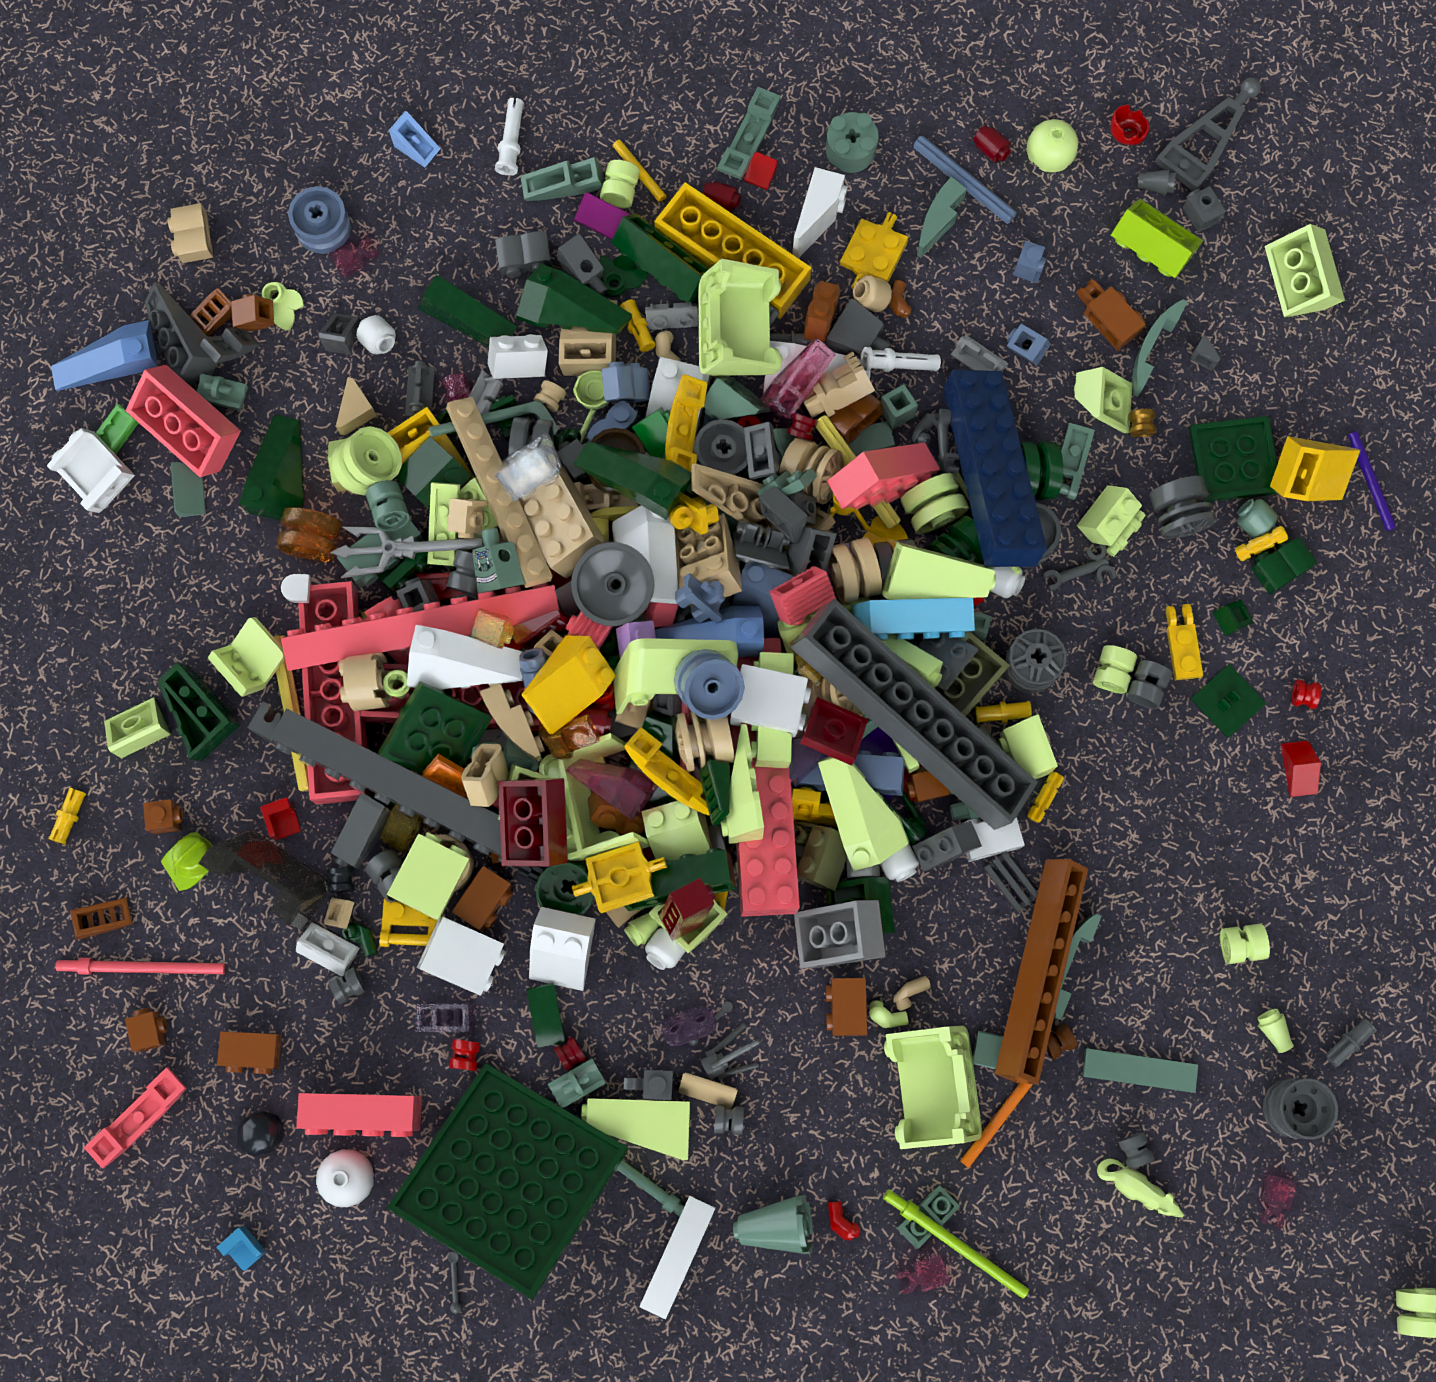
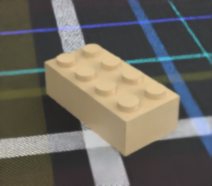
M550 456L512 484L548 565L567 579L573 574L578 560L585 552L596 545L607 543L566 469Z

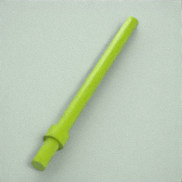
M890 1189L887 1190L883 1199L897 1208L901 1216L908 1221L913 1220L1021 1298L1027 1296L1029 1289L919 1211V1206L910 1200L905 1201Z

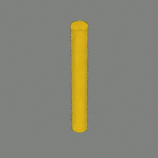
M621 140L614 142L613 147L623 160L639 168V179L659 203L667 197L666 194Z

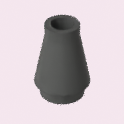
M1170 169L1146 173L1139 172L1138 188L1163 195L1174 193L1176 172H1170Z

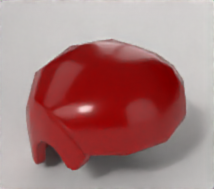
M1128 104L1118 107L1110 122L1112 136L1116 141L1125 145L1133 146L1143 142L1150 130L1149 122L1142 115V111H1131Z

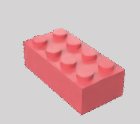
M167 365L144 370L126 408L128 414L199 477L221 471L241 432Z
M924 442L862 452L827 482L842 509L850 507L859 509L866 504L875 506L882 501H885L887 504L896 499H901L913 487L933 478L932 476L940 468Z
M299 1093L296 1129H305L306 1135L328 1134V1129H334L333 1135L344 1136L356 1135V1130H362V1136H384V1131H391V1137L413 1136V1131H420L422 1096Z

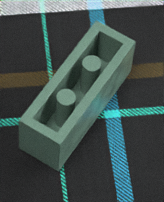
M410 519L402 528L386 532L391 541L399 538L404 540L410 536L414 537L415 542L424 541L421 533ZM367 534L349 548L382 546V541L379 534ZM383 553L351 555L348 559L339 556L337 558L348 572L355 566L359 569L378 566ZM391 558L384 571L395 568L400 563L401 558ZM382 572L353 576L352 578L359 588H362L364 585L369 586L373 584Z

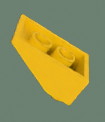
M566 635L521 695L548 733L554 734L601 697L616 675L590 636Z

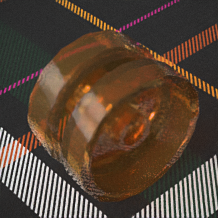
M293 507L285 508L280 524L286 530L278 533L275 545L277 550L300 559L332 562L335 555L330 552L337 549L332 540L337 539L340 535L342 526L340 520L315 510Z

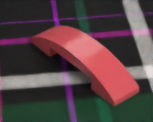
M166 1067L146 1087L147 1090L109 1127L102 1129L84 1147L102 1169L119 1157L158 1121L186 1090L187 1087L169 1067Z

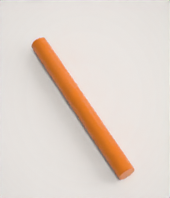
M1018 1084L982 1131L981 1138L975 1141L962 1157L961 1163L967 1168L973 1164L1033 1084Z

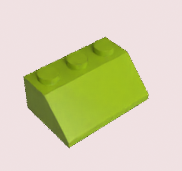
M1142 199L1137 200L1126 210L1111 234L1118 245L1123 248L1129 247L1137 253L1136 255L1139 259L1147 263H1153L1158 267L1160 273L1174 278L1180 274L1204 241Z

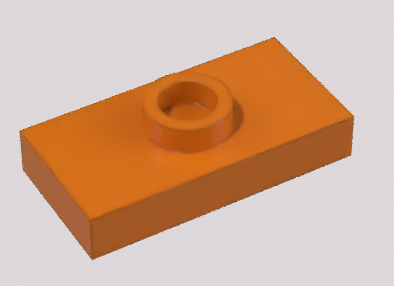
M438 754L423 771L422 777L468 799L462 782L464 768Z

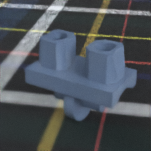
M691 573L684 576V586L675 592L676 603L681 608H685L693 603L694 606L691 607V613L699 623L709 618L715 623L723 620L722 615L719 613V607L725 599L723 596L724 586L719 581L710 583L705 581L701 583Z

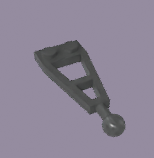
M1254 77L1246 78L1241 83V92L1234 100L1231 97L1226 98L1172 139L1158 155L1154 163L1164 170L1170 169V172H1176L1175 178L1192 191L1198 189L1210 176L1245 110L1242 105L1248 98H1254L1260 93L1261 84L1259 80ZM1227 110L1234 116L1225 131L1214 123L1213 120ZM1201 129L1219 141L1207 165L1181 147L1183 143Z

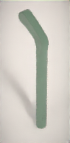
M532 401L481 414L484 424L525 414H534L538 420L553 421L554 435L558 431V427L550 413L539 401ZM452 422L428 428L431 437L456 432Z

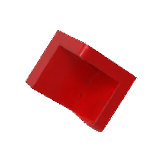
M287 797L260 807L269 836L273 840L277 841L301 831L292 801Z

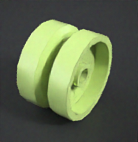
M371 426L360 428L339 444L332 454V469L336 479L344 488L359 495H366L367 489L377 482L392 480L399 474L402 466V455L398 444L388 433L380 428Z
M946 473L930 478L913 487L901 497L900 502L905 512L914 514L911 524L916 534H927L946 526L969 510V505L964 495L955 494L959 485L953 474Z
M1436 1288L1396 1290V1306L1403 1310L1416 1311V1313L1401 1314L1397 1317L1398 1333L1409 1336L1436 1338Z

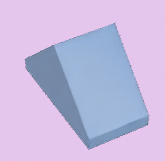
M404 111L389 129L394 147L423 167H426L441 149L407 111Z

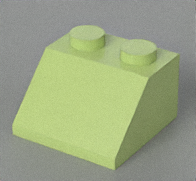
M1039 715L1023 720L1004 729L1000 733L1001 738L998 739L1000 748L1034 779L1049 775L1058 766Z
M679 801L642 811L646 837L655 859L664 857L665 860L673 861L679 859L684 854L701 855L706 854L707 850L712 849L705 814Z

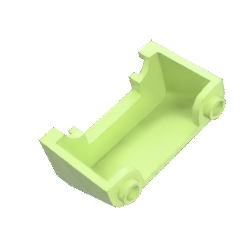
M721 259L703 274L698 290L699 368L702 374L712 376L773 375L781 370L782 356L778 349L770 348L769 302L779 294L781 289L779 270Z
M949 1026L886 1034V1041L884 1043L885 1054L887 1057H890L892 1062H898L905 1118L900 1120L899 1125L895 1128V1137L900 1144V1149L960 1144L979 1140L982 1134L971 1044L966 1027Z

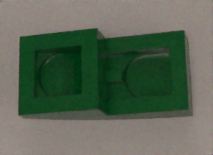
M554 983L527 988L537 1048L564 1043L565 1036Z

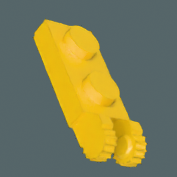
M1184 604L1182 606V616L1185 625L1176 626L1177 618L1174 607L1166 606L1167 635L1174 679L1185 680L1203 677L1191 605Z

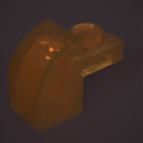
M588 715L570 720L554 734H549L541 722L539 724L538 732L551 755L560 760L573 758L575 750L598 743L600 735Z

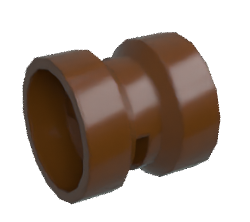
M1065 1022L1057 1025L1055 1030L1050 1032L1047 1045L1049 1049L1046 1052L1052 1060H1055L1061 1056L1063 1051H1071L1078 1047L1072 1031Z

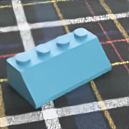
M973 598L869 600L851 605L853 616L880 640H888V635H897L898 640L914 639V634H923V639L940 638V633H949V638L965 637V632L975 631Z

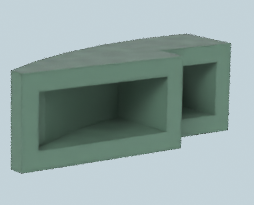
M595 157L574 164L564 161L521 175L523 195L526 201L548 200L585 194L586 192H595L602 189L603 182L605 181L602 165Z
M952 176L940 189L926 215L917 256L920 258L955 224L957 212L954 209L964 200L967 189Z

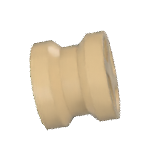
M544 380L541 384L542 390L535 395L534 401L541 402L551 412H557L559 408L558 403L561 399H564L566 392L557 384Z

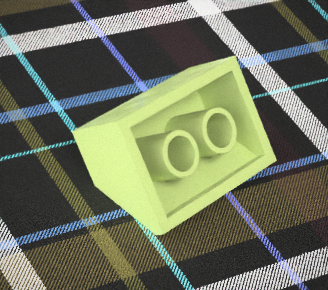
M1309 224L1265 246L1284 317L1325 310L1345 301L1325 229Z

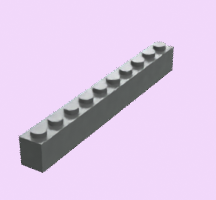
M286 708L270 737L276 743L274 748L287 755H290L291 751L300 755L299 760L313 768L316 764L325 768L324 773L336 780H339L340 777L349 780V786L364 793L365 789L375 793L373 798L386 805H389L390 801L399 805L398 810L413 818L417 814L425 818L423 823L435 830L442 827L450 831L448 836L462 843L466 839L474 843L473 848L485 855L492 852L500 856L498 861L502 863L500 820H498V814L482 806H471L468 799Z

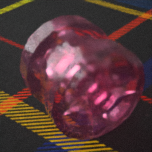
M458 373L442 379V386L447 391L445 395L447 402L469 397L471 391L467 388V375Z

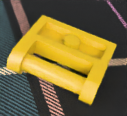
M384 899L380 947H389L390 944L427 946L437 920L399 901L391 903ZM391 926L429 927L428 935L391 933Z

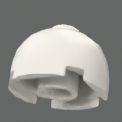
M342 1149L331 1153L322 1161L317 1171L316 1185L319 1194L326 1202L336 1207H350L359 1204L369 1195L374 1184L372 1164L365 1155L356 1150Z

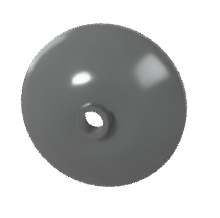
M602 543L589 549L578 560L572 574V594L578 608L590 620L606 626L624 625L636 620L648 608L654 593L653 571L647 559L637 549L623 543ZM616 579L621 582V587L618 590L613 587V582Z

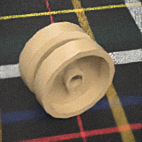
M867 537L853 540L849 548L844 543L833 545L828 567L839 601L842 604L858 600L859 593L865 598L880 595L882 591L881 572L870 540Z

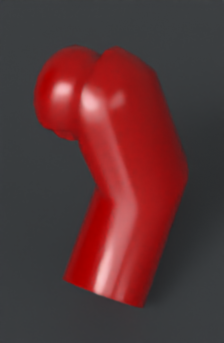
M842 1201L828 1202L831 1229L844 1240L850 1241L853 1238H857L860 1234V1227L857 1223H851L843 1217Z

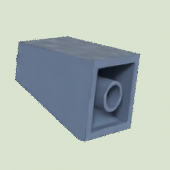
M746 562L741 574L742 591L734 594L732 606H760L763 616L764 637L778 638L780 632L777 621L780 619L769 591L779 587L784 582H788L789 579L795 576L780 570L771 569L760 562Z

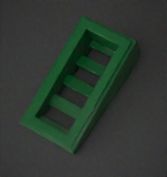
M709 760L700 771V779L712 825L718 826L729 814L730 766L727 763Z

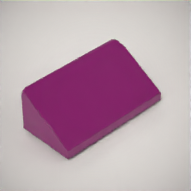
M586 192L574 221L613 239L622 218L630 214Z

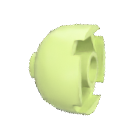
M1051 119L1043 121L1034 128L1028 138L1026 151L1029 160L1032 163L1034 162L1039 169L1046 172L1063 171L1074 161L1077 155L1078 137L1075 130L1062 120Z

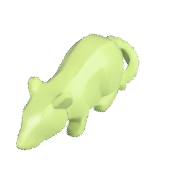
M1111 1158L1103 1160L1098 1165V1176L1105 1181H1114L1116 1188L1128 1199L1138 1200L1147 1209L1158 1210V1213L1163 1215L1184 1216L1172 1194H1165L1158 1186L1150 1183L1142 1173L1129 1169L1128 1166L1125 1167L1120 1161ZM1111 1164H1116L1123 1168L1114 1172L1107 1171V1167Z

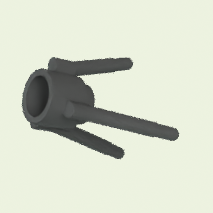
M742 1023L713 1049L705 1052L707 1057L703 1058L701 1063L710 1080L718 1077L720 1081L727 1076L759 1067V1063L756 1062L725 1070L729 1068L728 1062L761 1044L760 1039L748 1043L726 1056L722 1052L717 1054L746 1028L747 1025L745 1023Z

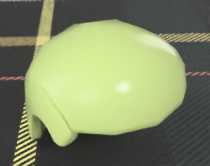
M589 370L578 376L573 391L579 404L592 410L604 408L609 404L604 399L601 370Z

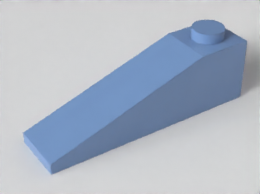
M150 320L124 325L52 365L55 390L59 391L144 372L145 369L158 367Z
M730 606L719 610L723 620L715 623L710 618L701 623L694 618L656 629V639L730 640L737 643L738 657H759L760 652H763L764 646L760 606Z

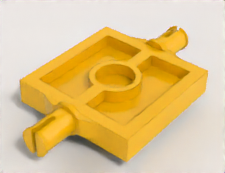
M888 212L882 225L874 224L864 219L860 220L840 260V266L852 270L857 275L851 285L852 289L856 282L868 275L889 282L908 243L907 236L892 230L897 220L895 214L892 215L891 212Z
M638 841L586 858L588 881L573 885L572 889L575 897L591 892L595 896L599 912L604 913L654 897L651 873L667 868L666 861L662 857L648 862Z

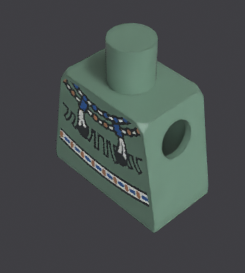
M498 528L482 530L484 547L474 549L472 552L477 592L483 593L525 584L514 543H500Z

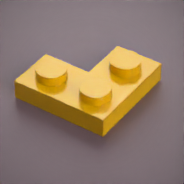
M807 787L793 788V821L837 827L830 802L820 804L821 792H816Z

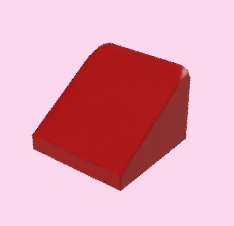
M754 152L744 181L768 190L777 171L778 161L761 153Z

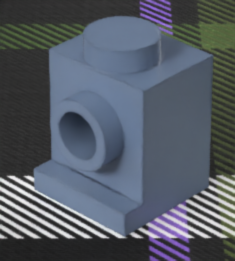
M1025 241L1013 275L1038 283L1047 259L1042 257L1045 247Z
M1020 324L1018 329L1014 328L1007 339V342H1009L1007 347L1011 351L1035 366L1038 365L1051 345L1048 339L1023 324ZM1031 341L1032 345L1030 348L1024 349V343Z

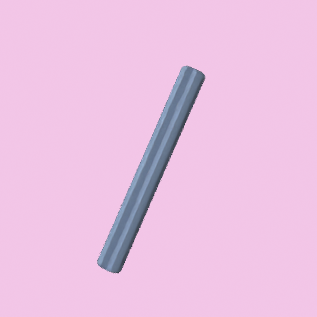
M920 136L915 141L914 149L947 176H952L967 189L966 191L1001 220L1009 224L1015 218L1016 211L926 137Z

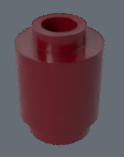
M984 125L974 136L973 142L976 143V148L994 163L998 161L1003 162L1011 153V142L994 127Z
M716 181L713 183L707 182L704 186L703 195L732 213L733 209H738L741 201V194H738V188Z
M587 707L572 719L571 729L577 730V733L601 737L604 735V732L610 733L613 717L608 716V710Z

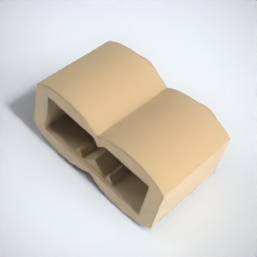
M202 203L172 208L171 217L168 218V226L171 233H174V240L171 241L174 256H178L182 263L213 258L208 217Z
M481 744L474 751L472 762L462 773V782L471 806L489 807L499 795L498 781H505L509 776V770L500 744Z

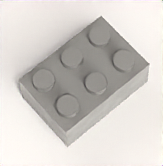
M879 900L852 901L800 911L794 914L800 968H821L886 957Z

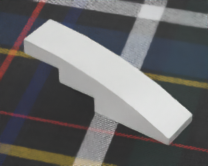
M689 1196L640 1304V1308L666 1319L714 1213V1207Z

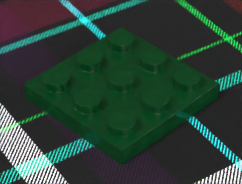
M1269 416L1190 425L1188 430L1196 475L1203 476L1209 493L1207 498L1201 502L1279 494L1270 487L1277 467V459Z
M419 681L378 753L380 756L420 774H423V771L438 754L463 768L473 751V747L477 745L493 717L477 707Z

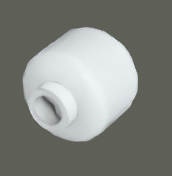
M373 315L360 322L356 336L358 341L370 353L378 355L387 353L393 348L396 334L395 330L381 316Z
M991 567L995 570L994 575H996V583L991 592L1003 598H1009L1012 595L1016 596L1021 591L1025 582V577L1022 576L1023 571L1019 575H1015L1011 567Z
M908 844L880 863V866L887 878L890 880L896 879L897 882H901L917 872L915 868L918 866L919 861Z
M663 928L656 930L645 946L646 953L648 954L646 956L647 960L661 970L676 966L685 953V950L675 940L672 941Z

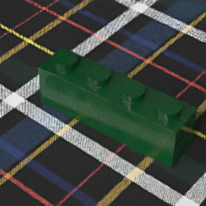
M635 213L624 216L611 244L618 248L620 254L635 261L641 270L649 272L657 278L656 280L659 284L674 291L680 300L688 303L698 300L701 277L709 268L639 214Z
M713 848L707 850L706 854H684L677 860H665L667 868L651 873V884L655 896L624 907L628 911L663 905L666 903L670 893L701 878L704 884L708 883L711 886L714 894L735 890L737 888L732 857L726 849Z

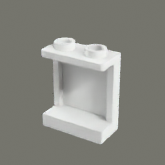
M83 428L75 431L70 436L69 442L53 454L52 460L47 465L50 470L57 471L82 497L83 500L80 504L87 511L97 513L105 509L135 476L94 431Z
M742 664L740 673L744 680V694L742 701L731 713L729 724L740 726L742 722L789 732L792 734V737L796 736L798 730L803 731L806 714L801 713L803 704H808L811 688L806 687L808 678Z
M441 917L437 921L416 968L481 996L482 992H487L492 984L493 976L490 974L494 965L499 966L504 957L505 951L502 950L504 944L445 917Z

